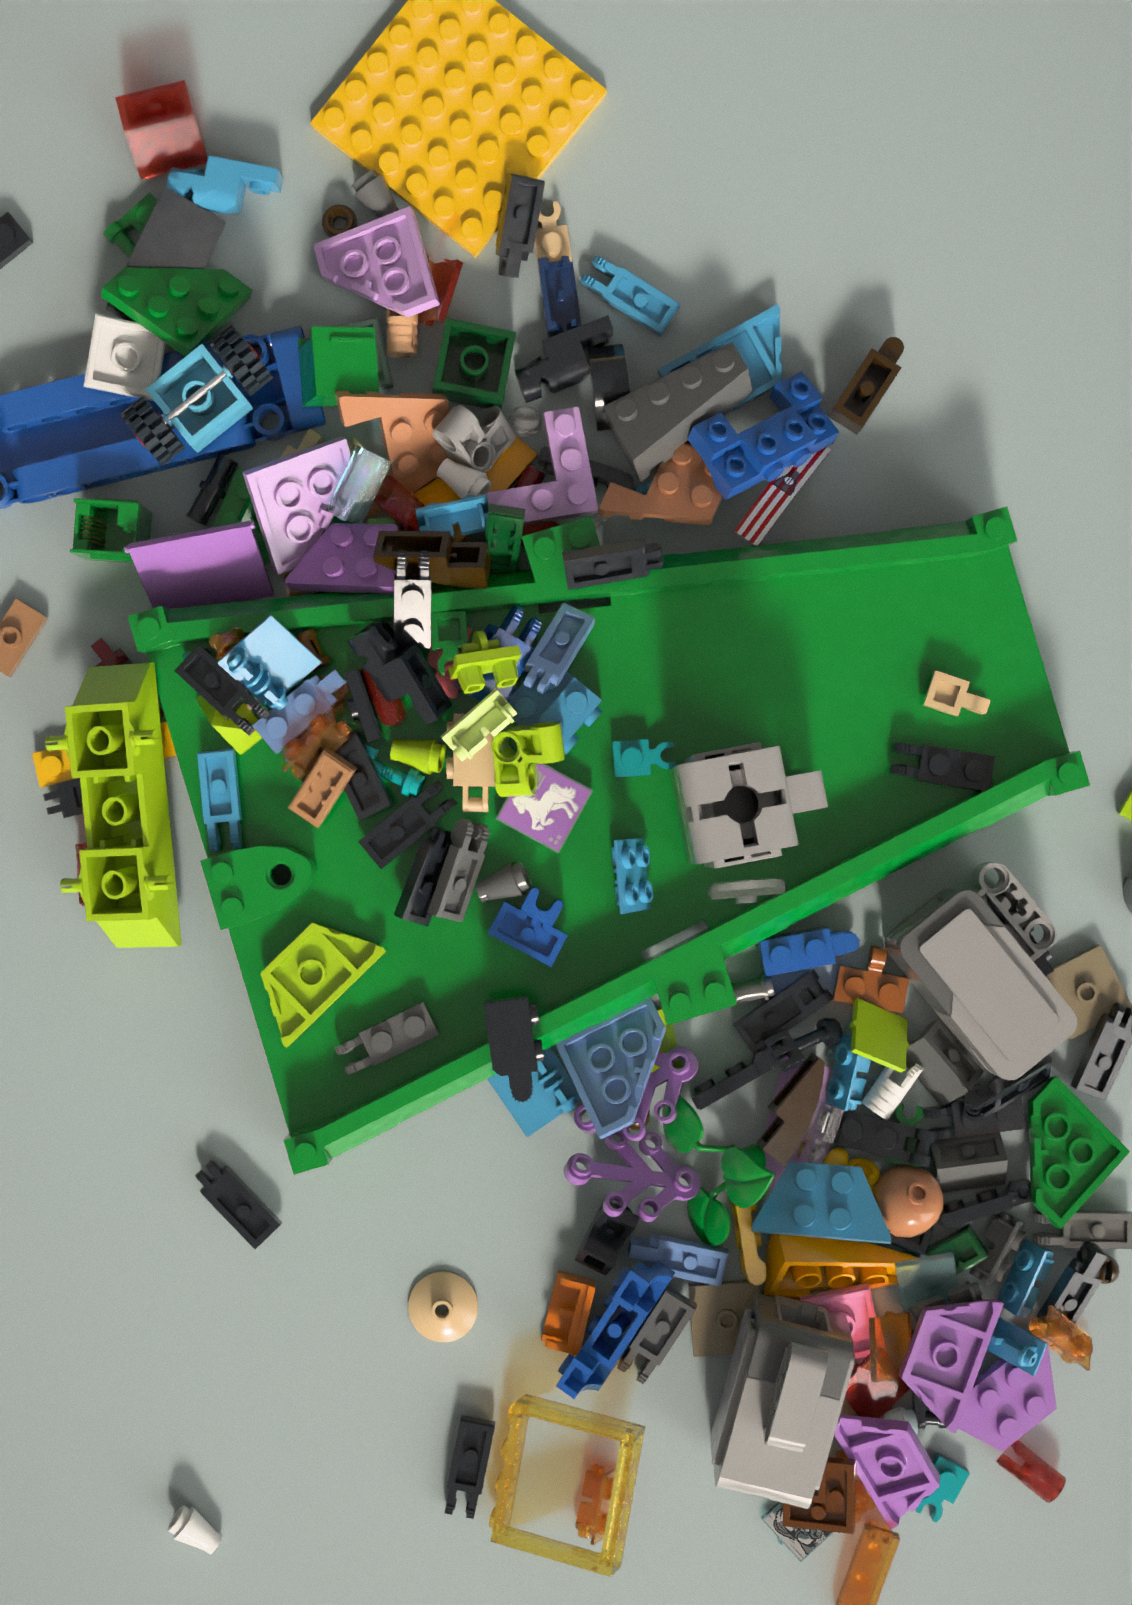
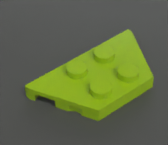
M311 923L260 973L265 990L269 994L273 1015L276 1017L281 1032L282 1044L288 1048L387 949L384 946L321 924Z

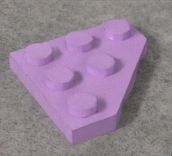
M410 206L313 244L321 276L329 283L405 317L413 316L440 305L415 212Z
M340 436L242 472L274 572L279 575L294 569L318 541L324 529H328L340 505L338 501L346 485H350L356 473L346 438Z

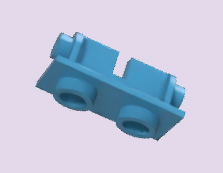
M487 494L481 496L469 495L457 501L442 504L431 503L423 508L415 509L419 531H450L452 538L455 537L454 525L460 526L462 536L486 531L488 516Z
M842 1034L835 1051V1063L831 1079L827 1085L826 1102L844 1111H848V1109L856 1110L857 1104L862 1103L866 1079L856 1077L857 1071L868 1073L871 1063L870 1059L851 1052L852 1037L846 1034Z
M1024 1239L998 1297V1300L1004 1303L1003 1307L1017 1317H1026L1028 1312L1032 1313L1041 1291L1039 1287L1033 1284L1035 1280L1045 1282L1051 1266L1055 1262L1052 1259L1053 1251L1044 1247L1040 1248L1031 1241Z
M999 1317L987 1351L1035 1376L1048 1343Z

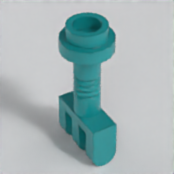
M365 744L381 778L402 786L401 793L409 797L411 794L414 796L419 795L425 781V776L420 775L419 770L411 768L409 773L385 765L376 760L379 749Z

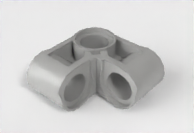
M461 405L455 406L432 431L435 440L443 447L452 461L484 473L491 469L494 462L514 442L516 437L515 431L497 405L481 411L476 417L467 408Z

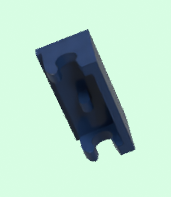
M562 256L561 260L550 262L548 257L537 258L548 338L581 326L573 262H570L568 256Z

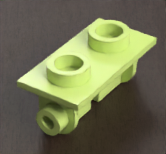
M495 688L440 737L461 761H464L467 757L472 759V756L488 743L485 736L491 733L495 737L508 724L514 722L512 718L518 713Z

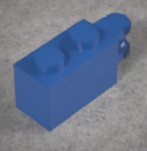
M516 605L509 611L500 628L488 623L484 633L487 640L498 639L500 648L519 645L521 657L517 662L519 678L520 675L526 673L524 671L525 665L535 649L531 645L538 631H540L542 623L539 618L534 616L527 622L518 638L514 637L513 633L524 613L523 609ZM493 673L483 674L484 688L478 692L467 693L481 702L496 688L509 703L514 695L515 688L514 685L504 688L497 687ZM457 678L453 686L463 692Z
M820 926L772 935L756 944L762 973L765 976H772L835 964V956L856 951L857 948L859 949V941L861 940L852 931L830 932V928Z

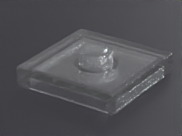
M772 877L708 883L706 885L707 897L710 899L735 898L736 904L757 902V896L785 893V881L782 878Z

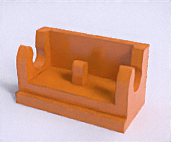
M558 1270L541 1341L545 1342V1347L570 1353L574 1356L581 1350L596 1289L595 1279Z

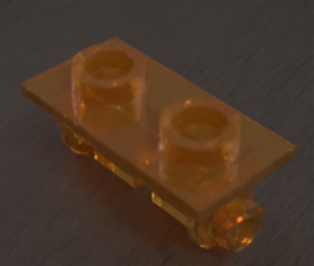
M333 707L325 715L322 713L318 714L307 727L308 731L300 739L293 738L282 751L283 772H286L292 766L290 771L297 779L300 780L303 777H307L321 755L318 751L320 747L323 749L328 747L335 752L349 739L348 734L351 732V728L342 720L338 724L336 723L335 709Z
M1052 1305L1048 1306V1315L1046 1317L1033 1318L1030 1321V1333L1049 1343V1347L1060 1355L1063 1361L1066 1363H1078L1086 1371L1090 1370V1359L1093 1352L1092 1338Z
M591 1464L590 1469L586 1470L581 1495L593 1499V1503L580 1502L575 1528L578 1529V1536L591 1538V1545H595L609 1536L613 1528L614 1516L611 1515L613 1502L616 1501L621 1488V1482L618 1480L619 1467L605 1473L602 1465Z

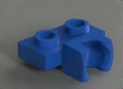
M532 886L521 910L504 901L487 934L552 967L568 934L552 927L564 902L556 900L549 910H541L536 904L539 889Z

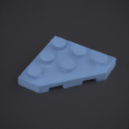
M651 997L556 1044L600 1139L634 1123L666 1031V1027Z

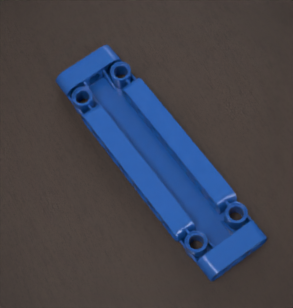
M301 325L262 336L247 334L242 337L251 347L262 348L260 360L273 376V379L250 396L231 373L233 376L232 382L248 400L253 409L198 453L173 425L170 428L183 443L185 449L164 466L141 444L120 415L121 412L139 398L83 387L85 374L0 395V483L2 482L4 488L0 496V509H6L15 502L22 504L40 502L216 458L218 453L228 455L244 451L256 446V442L264 440L278 441L285 435L326 425L323 407H302L298 338H305ZM209 343L203 344L220 367L223 365L227 367ZM178 351L164 354L160 377L185 358V356ZM148 400L149 403L153 406V408H155V410L161 416V414H163L164 412L160 409L156 402ZM266 416H279V423L275 429H263L262 423Z

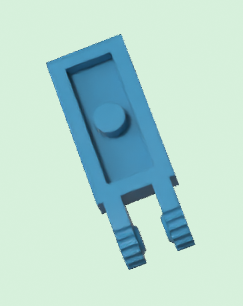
M595 256L591 262L592 265L601 273L613 278L607 287L594 277L583 274L580 283L594 294L601 296L603 301L661 337L680 308V304L620 266L618 268L602 257Z
M235 749L197 752L204 824H207L210 851H220L221 837L217 823L229 822L230 843L233 849H242V829L240 824L242 813Z

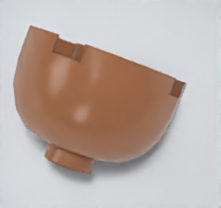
M900 1165L889 1168L879 1177L872 1191L886 1226L890 1230L889 1233L894 1236L910 1238L923 1234L938 1221L943 1210V1193L940 1184L929 1171L922 1167Z

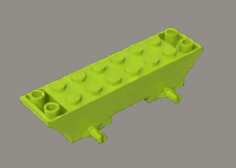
M155 663L89 667L73 705L64 706L66 717L64 735H49L45 739V743L58 742V744L45 745L48 751L66 750L70 760L72 778H80L87 844L86 849L79 850L81 864L79 878H63L60 881V886L66 887H62L60 890L62 893L80 892L85 904L86 922L96 921L117 948L179 947L182 945Z

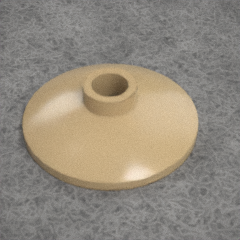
M438 1271L426 1275L414 1286L408 1301V1313L413 1326L421 1335L433 1341L449 1342L462 1337L471 1329L478 1313V1299L473 1287L465 1278L453 1272ZM444 1304L448 1307L449 1312L446 1315H439L436 1312V1307Z

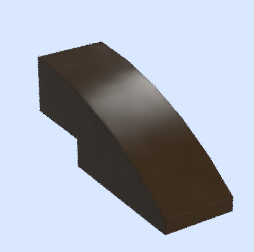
M450 531L378 532L373 555L374 562L397 571V550H406L407 568L405 569V575H420V568L418 567L420 551H429V575H431V582L457 587L487 589L492 563L488 542H452Z
M813 1053L808 1056L769 1104L768 1108L778 1116L756 1142L759 1147L783 1167L786 1166L798 1149L817 1108L823 1084L825 1062Z

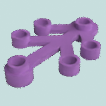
M676 1047L667 1054L658 1052L654 1065L660 1068L650 1074L633 1123L639 1124L640 1130L637 1134L630 1135L629 1128L631 1125L623 1128V1133L631 1141H639L645 1136V1121L655 1088L666 1081L668 1082L664 1098L654 1106V1115L661 1123L665 1124L675 1120L677 1116L675 1107L682 1083L692 1079L698 1070V1060L695 1054L688 1048ZM684 1059L686 1061L685 1066L682 1069H675L674 1063L676 1060ZM581 1104L574 1113L575 1124L584 1133H596L591 1120L588 1122L582 1121V1115L586 1112V1109ZM664 1106L671 1107V1113L667 1117H661L659 1114Z
M623 1129L605 1137V1144L609 1149L616 1151L629 1167L593 1162L588 1155L582 1153L572 1155L564 1166L565 1178L574 1185H584L591 1177L630 1183L620 1192H611L604 1200L603 1210L611 1217L621 1215L627 1204L650 1186L662 1187L664 1189L654 1198L646 1197L639 1204L637 1214L645 1222L654 1221L661 1210L674 1199L679 1201L690 1200L700 1189V1180L696 1172L687 1166H677L661 1148L662 1139L655 1132L645 1133L638 1146L644 1155L651 1156L663 1172L650 1169L628 1144V1138L623 1133ZM611 1135L619 1136L621 1143L615 1142ZM645 1140L652 1141L655 1144V1148L649 1147ZM576 1162L583 1164L586 1170L579 1169ZM679 1178L684 1179L688 1186L681 1184ZM610 1200L618 1202L620 1208H613L610 1205ZM644 1205L651 1206L654 1214L646 1212Z

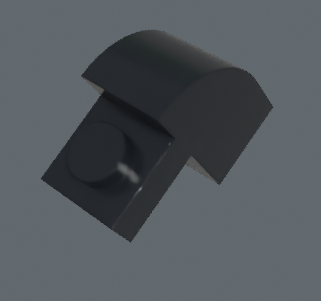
M623 344L588 348L597 431L611 430L603 406L630 393Z
M610 1202L613 1208H620L618 1203ZM602 1203L583 1238L574 1260L606 1276L615 1266L625 1240L635 1230L640 1217L632 1213L631 1209L627 1206L621 1215L611 1217L604 1212Z

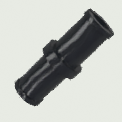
M218 453L217 459L206 480H201L198 485L201 489L191 509L187 512V517L207 526V522L219 499H224L226 495L224 490L235 468L239 465L237 462Z

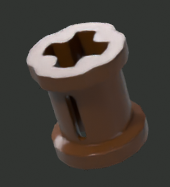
M314 628L295 636L321 661L309 674L333 661L330 655H325L316 637L318 632Z

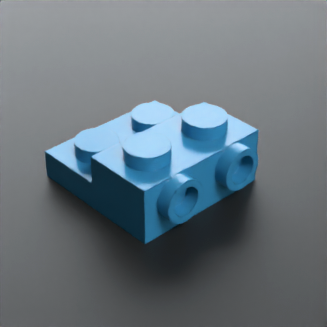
M568 672L565 673L558 686L551 684L545 694L537 692L538 684L541 681L540 678L536 680L532 688L524 686L523 682L509 702L518 713L512 719L518 725L561 722L565 755L580 739L575 733L584 723L590 727L602 713V710L598 707L602 700Z

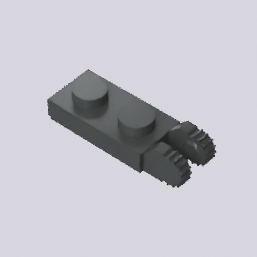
M463 818L458 819L450 836L452 845L450 844L427 913L453 921H463L485 857L484 851L490 834V829H488L486 824L477 823L473 825L470 820Z
M422 1002L359 1032V1036L338 1045L334 1049L337 1055L352 1051L354 1047L362 1043L364 1044L369 1056L349 1063L344 1068L348 1076L371 1064L375 1066L440 1033L425 1002Z
M1078 1210L1060 1229V1235L1046 1232L1034 1233L1033 1243L1039 1245H1060L1062 1248H1081L1088 1241L1098 1245L1100 1249H1132V1212ZM1040 1211L1033 1212V1221L1041 1224L1051 1223Z
M667 1285L630 1342L617 1369L626 1372L637 1354H641L647 1359L638 1370L636 1380L644 1384L656 1365L660 1366L696 1311L697 1303Z

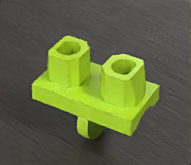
M475 631L472 636V643L462 644L463 654L455 655L454 664L448 669L450 678H458L465 694L482 690L485 686L483 674L493 673L497 687H510L515 685L518 680L517 662L521 657L519 645L500 648L498 639L487 640L484 631Z

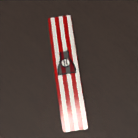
M825 447L812 454L801 466L794 467L792 465L786 468L779 477L768 484L738 524L735 532L755 546H758L799 490L830 453L831 449Z

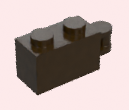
M890 337L885 340L878 352L873 348L870 350L828 417L856 435L861 431L902 368L896 364L904 351V344L901 339Z

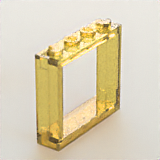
M525 1394L516 1400L515 1403H512L508 1411L507 1423L511 1424L509 1437L505 1439L501 1450V1458L505 1459L503 1472H500L495 1485V1493L499 1495L497 1506L493 1508L489 1519V1527L492 1528L490 1542L612 1577L622 1565L646 1426ZM529 1417L620 1441L601 1553L510 1527Z

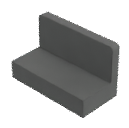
M939 1019L929 1023L918 1039L909 1043L910 1047L907 1048L906 1066L911 1069L917 1063L924 1068L918 1076V1080L942 1106L971 1090L984 1072Z
M1000 1132L962 1138L936 1139L935 1143H931L930 1153L935 1168V1179L939 1182L942 1193L998 1186L1006 1183L1008 1158Z

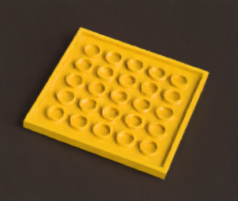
M408 0L310 124L315 131L365 171L369 172L375 169L378 175L383 174L390 191L474 258H477L498 231L507 175L516 174L540 179L607 95V89L495 0Z

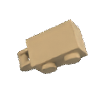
M454 714V721H447V730L466 714ZM491 733L485 736L488 743L472 756V759L467 757L464 761H461L454 752L453 757H447V779H453V786H463V812H488L489 786L495 787V770L491 750V742L494 736ZM469 786H483L482 797H469Z

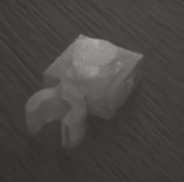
M819 1099L812 1121L806 1132V1139L798 1147L797 1156L809 1159L808 1162L823 1164L826 1157L825 1144L826 1142L833 1144L844 1110Z

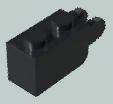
M529 994L485 1000L484 1009L492 1070L500 1076L508 1075L512 1098L514 1097L515 1101L524 1103V1101L531 1099L530 1096L533 1094L531 1072H537L538 1062L544 1061L542 1039L535 1040L533 1025L539 1024L537 1002L530 1003Z

